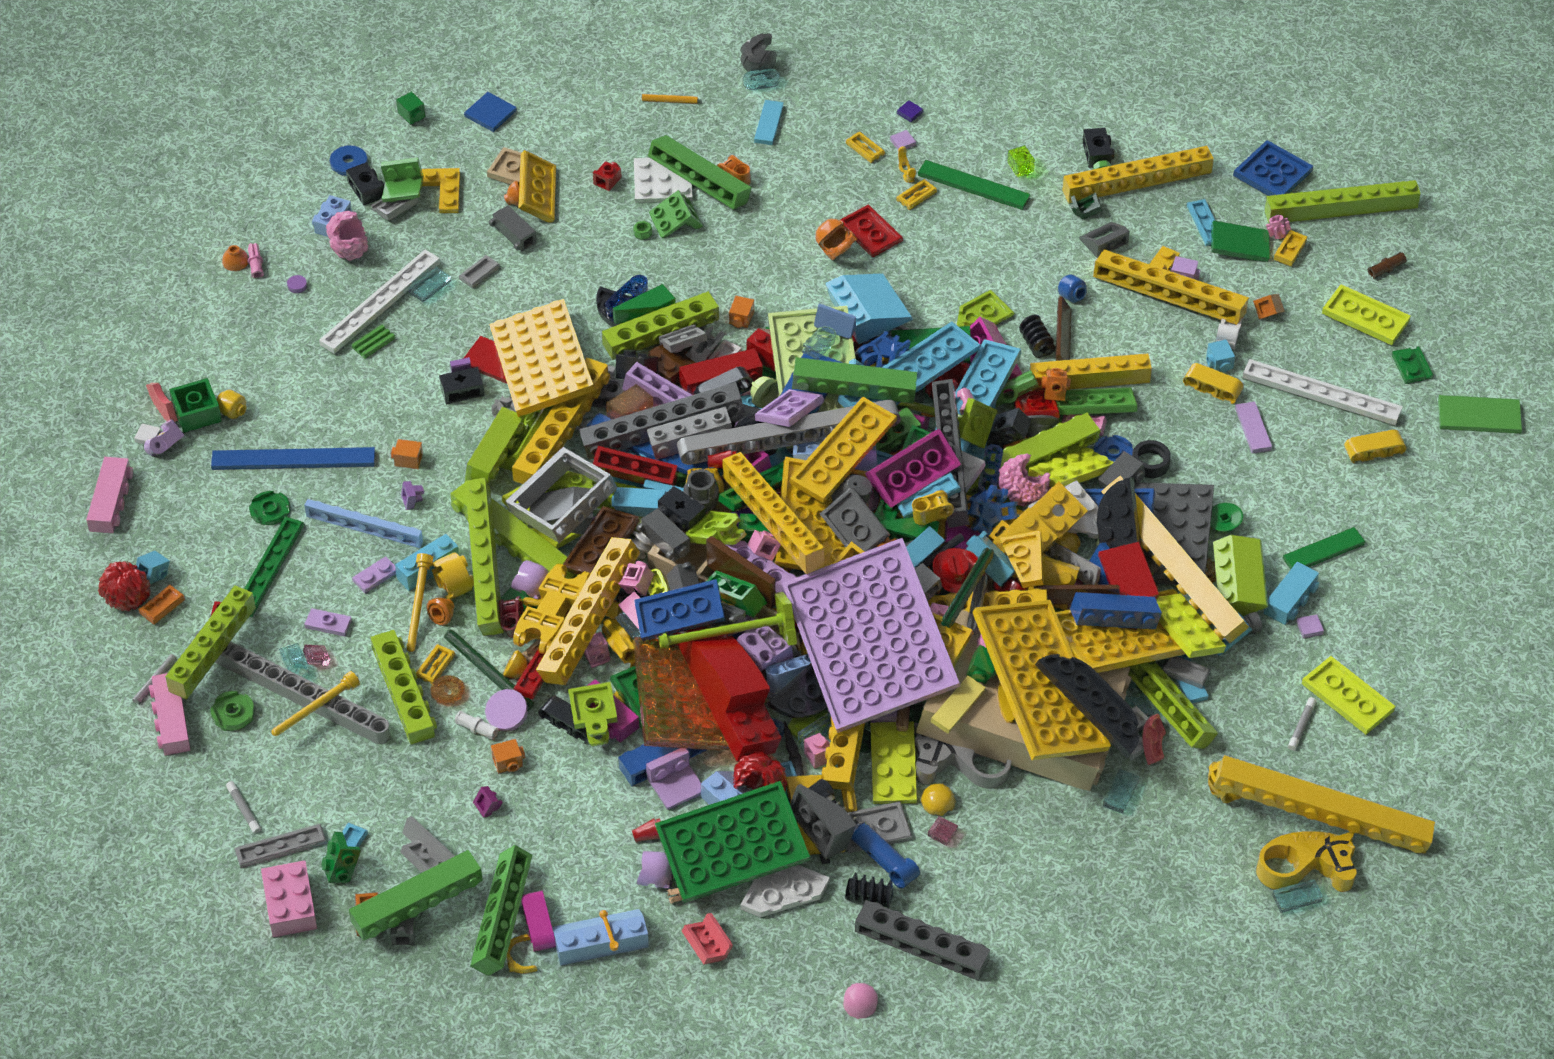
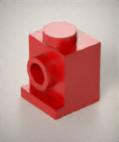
M605 161L597 171H593V184L607 191H610L622 178L621 168L616 162L609 163Z

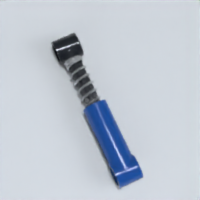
M819 779L808 788L842 807L840 802L837 803L835 801L833 788L826 780ZM853 817L856 828L851 839L889 874L895 886L903 889L920 875L919 867L912 859L901 856L867 823H859L856 820L857 817Z

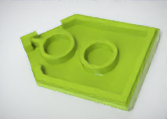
M989 290L959 307L956 325L958 327L971 326L979 317H983L997 325L1012 317L1015 313L992 290Z

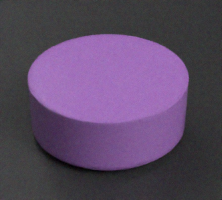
M301 275L290 277L287 280L288 290L292 293L305 291L307 288L305 277Z

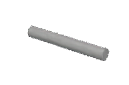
M170 654L152 676L165 674L176 662V656ZM152 677L134 696L133 702L140 704L150 692L149 685H153Z

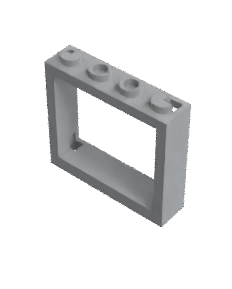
M562 447L505 502L514 516L560 543L617 489V486L609 473ZM570 468L597 482L553 525L526 510Z

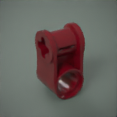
M520 596L507 601L501 599L498 602L501 627L511 638H513L517 623L524 613V605Z

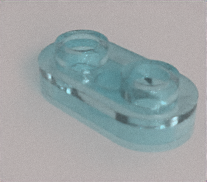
M774 69L750 71L743 76V85L749 90L776 87L780 82V74Z

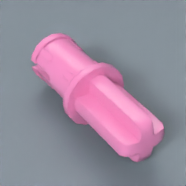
M250 243L248 245V264L251 267V277H263V258L260 256L259 245L257 243Z

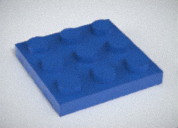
M1266 140L1234 170L1233 176L1268 196L1289 194L1313 171V165Z

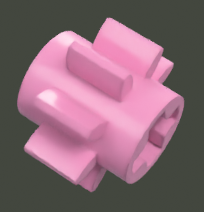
M1282 215L1271 217L1269 219L1270 224H1266L1269 236H1274L1275 239L1286 237L1288 230H1291L1288 218H1283Z

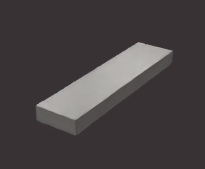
M321 824L236 847L235 852L241 869L326 844V839Z

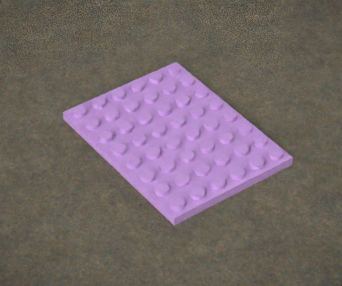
M903 538L782 583L786 596L792 603L793 615L837 733L961 687Z

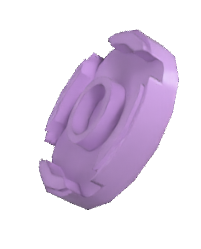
M505 689L498 691L490 697L486 704V719L491 725L497 727L499 731L515 730L527 718V702L515 690Z

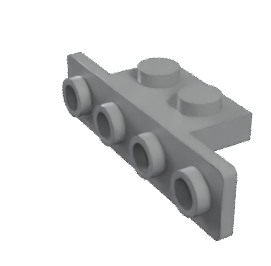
M1055 543L1045 553L1049 558L1080 567L1077 579L1088 585H1098L1101 568L1058 543Z
M412 816L407 818L402 833L411 843L403 845L400 853L421 873L454 857Z

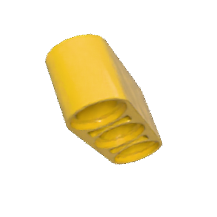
M1198 363L1192 364L1183 378L1185 386L1189 385L1197 391L1207 392L1220 400L1230 401V404L1236 402L1244 388L1243 383L1239 379Z
M1396 429L1352 437L1344 443L1352 463L1360 460L1362 462L1374 460L1376 457H1390L1397 453L1401 455L1407 449L1400 432Z

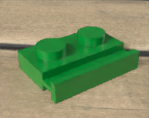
M1417 346L1416 349L1406 348L1392 351L1393 360L1405 384L1433 379V373L1420 346Z

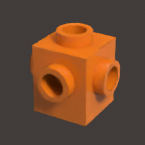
M1060 368L1046 370V376H1042L1041 388H1044L1045 399L1065 401L1066 390H1070L1071 379L1067 378V372Z

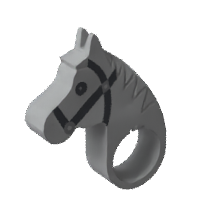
M914 723L915 748L919 755L916 763V779L921 784H932L936 779L937 772L944 771L950 765L955 766L973 784L982 788H996L1008 779L1011 760L1003 763L1005 768L997 774L982 773L975 768L973 760L978 756L984 757L983 755L974 753V750L951 745L916 733L919 723Z

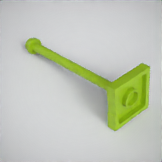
M968 398L963 415L958 414L960 439L977 447L985 448L997 410L975 399ZM901 402L896 405L935 416V408L916 402H913V404Z
M784 592L775 593L777 614L774 617L668 637L666 633H663L662 636H659L660 648L669 649V645L772 625L779 627L780 634L789 646L797 644L792 603Z

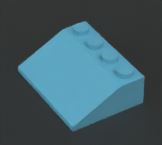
M884 274L842 275L825 283L833 305L835 307L847 306L848 313L856 316V330L853 336L858 344L883 334L884 331H889L913 320Z

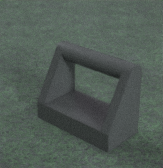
M1110 222L1080 236L1079 239L1098 258L1103 250L1111 252L1128 244L1130 231L1123 225ZM1110 230L1113 231L1112 233H1110V234H1108V235H1106V236H1104V237H1102V238H1100V239H1097V240H1096V239H1093V238H1096V237H1098V236H1100V235H1102V234H1104V233H1106V232H1108V231H1110Z

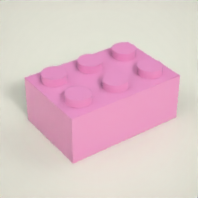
M306 861L261 868L272 937L317 929Z

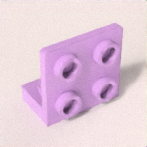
M685 746L646 764L647 780L667 810L701 795V782L689 765V752Z

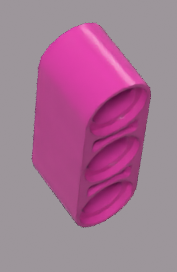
M543 891L522 895L521 904L524 908L526 924H528L533 952L556 947Z

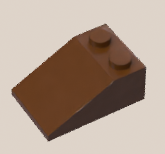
M663 345L656 346L649 351L651 356L658 357V375L676 386H680L679 367L696 363L686 356L691 346L684 348L678 353H671Z

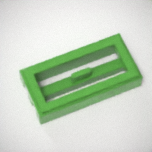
M382 324L354 342L352 349L366 359L393 341L395 335L390 333L389 329H385V326Z

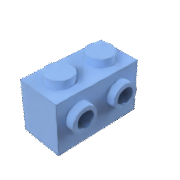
M330 195L326 202L322 203L318 214L313 217L312 225L314 226L315 233L328 237L326 225L331 217L337 212H352L351 201Z

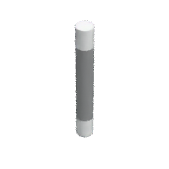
M1310 697L1289 742L1288 749L1296 750L1317 702L1315 698Z
M233 781L228 782L226 787L254 834L260 832L259 824Z

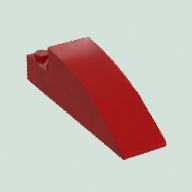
M702 626V627H698V628H694V629H690V630H686V631L674 633L673 635L684 634V633H689V632H694V631H700V630H705V629H710V628H707V627ZM720 635L677 643L736 762L740 761L741 756L753 754L754 751L764 752L766 755L775 754L781 741V736L764 705L770 687L756 664L732 635Z

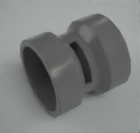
M1257 612L1249 613L1246 617L1243 616L1252 628V631L1249 633L1256 634L1262 631L1261 619Z

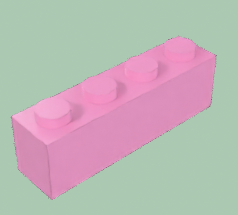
M104 457L86 519L90 532L114 533L115 526H119V512L124 510L125 505L123 497L129 492L128 479L133 477V467H130L128 458Z
M168 673L152 676L153 685H149L151 698L155 697V702H151L153 714L158 715V719H154L156 732L160 731L161 736H157L158 747L164 750L165 756L191 751L182 697L168 691L165 678Z

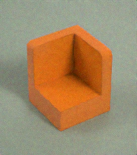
M1279 293L1253 301L1259 319L1285 312Z

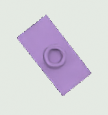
M311 608L304 625L306 629L345 637L352 618L351 616Z

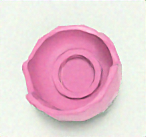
M855 983L848 987L843 1001L846 1012L857 1019L867 1018L874 1014L878 1004V994L875 989L866 983Z

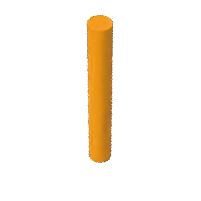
M642 94V101L697 104L698 97Z

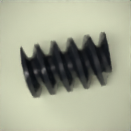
M1036 314L1026 317L1021 322L1019 331L1026 340L1032 354L1036 358L1051 355L1055 351L1056 346L1053 344L1054 340L1044 326L1041 317Z
M855 872L853 877L848 879L845 899L848 900L852 894L853 901H857L861 896L862 903H865L869 898L870 902L873 903L878 900V903L882 906L887 902V906L890 908L894 889L892 880L887 885H884V879L881 878L877 884L875 876H872L870 881L867 882L865 874L861 880H858V874Z

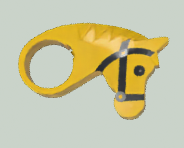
M1302 831L1281 835L1271 840L1261 849L1256 866L1257 877L1265 886L1271 889L1288 890L1297 885L1311 870L1316 869L1322 875L1331 879L1334 889L1339 892L1349 891L1354 884L1357 873L1351 861L1355 846L1352 843L1355 833L1348 832L1336 835L1327 832ZM1272 858H1286L1288 862L1293 863L1295 870L1290 873H1278L1271 870L1265 861Z

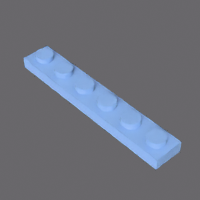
M307 499L304 505L306 517L417 548H420L423 543L422 530L385 521L378 517L367 516L356 511L353 512L338 506L324 504L320 501Z

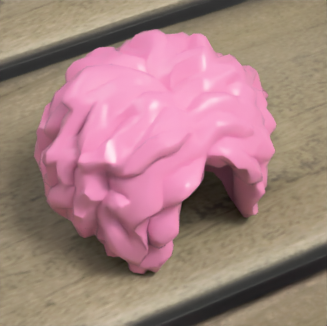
M337 212L326 225L327 235L331 239L330 247L339 258H345L348 261L362 257L368 249L366 232L356 212Z
M1027 453L1017 455L1013 459L1010 458L999 469L998 484L1000 489H1008L1007 498L1011 502L1018 501L1020 506H1026L1040 500L1047 493L1050 481V473H1045L1043 476L1038 477L1027 475L1028 471L1025 467L1031 459V455Z

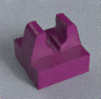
M482 786L473 801V804L483 818L492 815L503 803L502 800L498 801L496 798L497 793L491 791L489 786Z

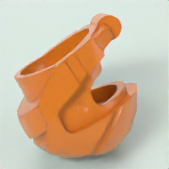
M832 218L823 222L816 230L815 235L818 245L831 260L845 253L857 240L853 232L848 230L842 221Z

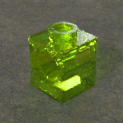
M1025 145L1008 150L1007 163L1016 177L1028 176L1034 172L1035 159Z

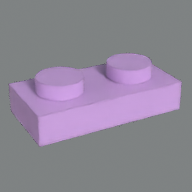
M385 556L352 577V580L366 594L396 574L395 565Z

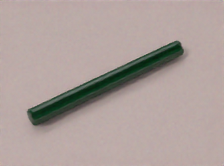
M988 547L983 549L942 617V626L947 628L953 626L993 559V549Z
M450 629L444 634V638L501 690H514L515 685L455 631ZM523 696L528 705L527 711H529L534 706V702Z

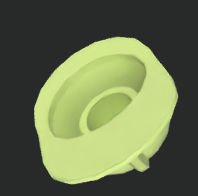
M763 376L751 383L750 393L752 403L755 406L764 408L779 397L777 380Z

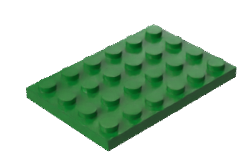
M781 781L655 823L683 904L810 861V855Z

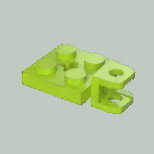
M710 511L685 533L690 538L691 543L706 544V540L713 536L726 545H735L746 536L745 531L738 529L736 526L741 521L738 514Z
M611 682L568 689L575 729L586 727L588 742L591 746L607 744L609 742L607 724L618 722ZM592 702L598 705L596 708H588ZM597 735H602V738L599 740L595 739L594 737Z

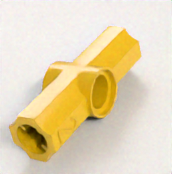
M607 618L603 621L601 629L613 651L618 654L624 664L636 662L639 652L633 644V639L624 627L620 625L617 619Z

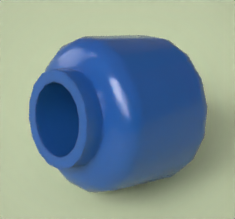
M1069 274L1060 280L1058 292L1060 296L1069 302L1076 303L1086 296L1087 285L1085 281L1076 275Z

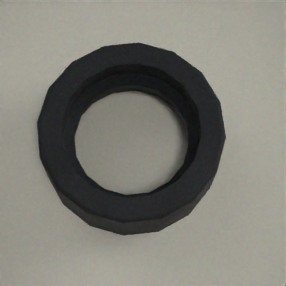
M1146 440L1135 446L1132 456L1140 462L1142 461L1139 457L1146 453L1157 454L1163 459V462L1156 465L1143 463L1145 478L1154 479L1167 473L1170 466L1171 453L1166 445L1156 440Z

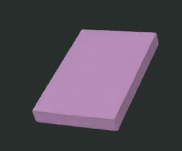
M789 389L755 414V420L790 427L824 402L823 395Z

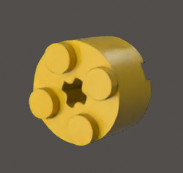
M454 552L432 562V566L435 567L432 569L434 579L439 589H445L448 593L445 596L446 599L452 600L471 591L472 587H474L473 576L468 574L466 569L468 563L463 555L459 556Z

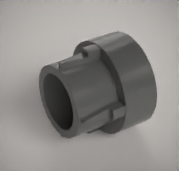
M704 469L691 471L683 492L704 505L706 512L711 511L719 502V488L716 484L714 473Z

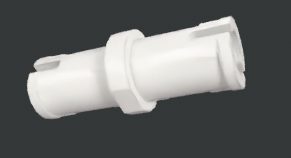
M459 711L455 717L456 724L470 729V732L473 734L479 733L491 740H494L498 734L497 727L484 722L480 717L475 718L462 711Z

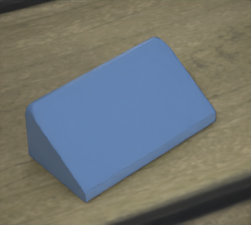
M819 304L814 326L850 339L856 330V316Z

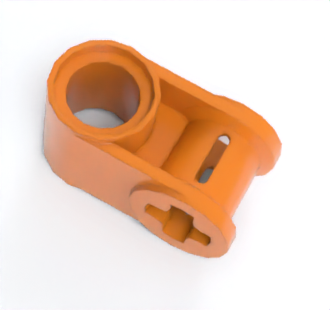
M730 155L727 161L717 165L745 184L750 185V167L736 156Z

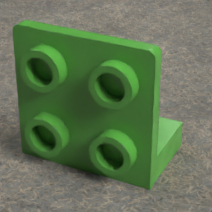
M419 157L381 162V170L385 180L382 195L383 202H396L397 200L405 199L413 200L420 197L424 175Z
M679 190L649 211L661 238H666L685 223L688 226H693L695 229H700L703 226L690 199Z

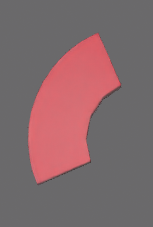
M160 383L147 384L146 387L153 404L166 421H178L173 403L165 396Z
M1159 714L1149 717L1143 729V748L1148 765L1164 759L1162 739L1166 731Z

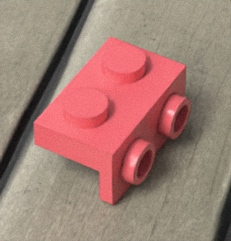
M712 913L706 914L703 922L687 924L682 929V933L703 965L726 959L733 947L730 939Z

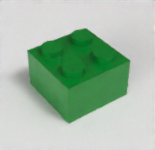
M208 378L169 389L171 402L173 403L183 433L222 422L219 405Z

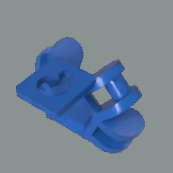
M884 331L881 336L872 342L861 346L857 351V355L859 358H862L863 365L871 366L876 361L875 367L882 368L887 365L882 364V357L888 358V363L909 350L911 341L899 342L900 336L896 335L894 338L889 336L888 331Z
M990 485L988 490L976 493L967 499V504L971 503L968 515L976 518L971 529L974 532L978 531L980 534L985 530L988 533L986 537H988L992 532V528L997 526L1001 520L1017 519L1020 516L1016 511L1018 501L1004 503L1008 496V489L1002 488L1000 490L995 485ZM994 496L997 497L996 502L991 501ZM1008 507L1009 515L1003 516L1002 508Z

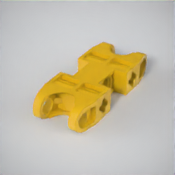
M556 564L538 588L542 599L538 608L535 609L527 606L520 617L514 631V645L522 647L533 639H540L539 652L545 655L565 620L566 613L573 606L591 573L584 571L573 579H566V565Z

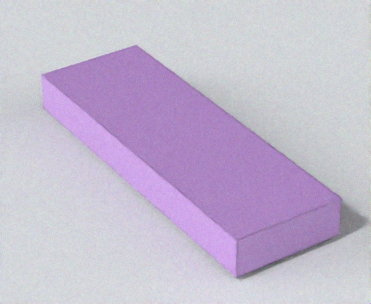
M1255 401L1236 404L1235 410L1251 453L1271 451L1272 445Z

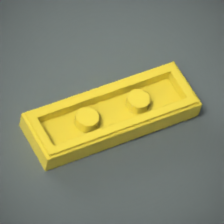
M967 676L962 681L961 687H958L931 718L930 722L947 734L951 732L985 691L986 687L970 676Z

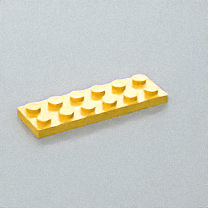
M862 397L791 476L790 484L820 502L825 503L897 421V416Z

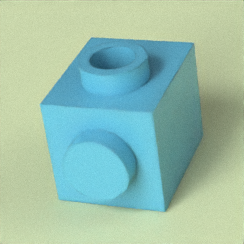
M1227 339L1208 343L1207 364L1219 372H1227L1234 367L1235 355Z
M152 551L137 557V570L145 572L147 580L152 584L167 576L170 560L158 552Z

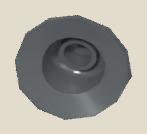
M1048 415L1028 416L1032 421L1026 438H1032L1041 431L1051 429L1054 425L1059 424L1058 418Z
M856 474L848 475L831 495L834 502L850 487H853L872 512L877 509L879 495L871 482L866 477Z

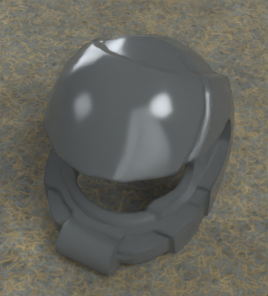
M758 34L742 45L740 61L747 72L757 75L767 74L773 69L777 60V54L774 51L765 50L772 43V34Z

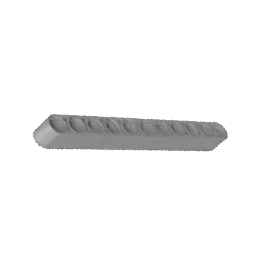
M893 400L873 402L897 416V421L892 427L899 424L901 417ZM854 406L808 414L790 427L764 422L684 437L677 442V448L682 463L690 465L707 462L708 455L727 450L737 451V453L741 452L744 455L824 440Z
M233 642L228 644L215 662L302 707H306L329 691ZM339 695L314 711V713L376 744L387 743L391 738L388 720Z

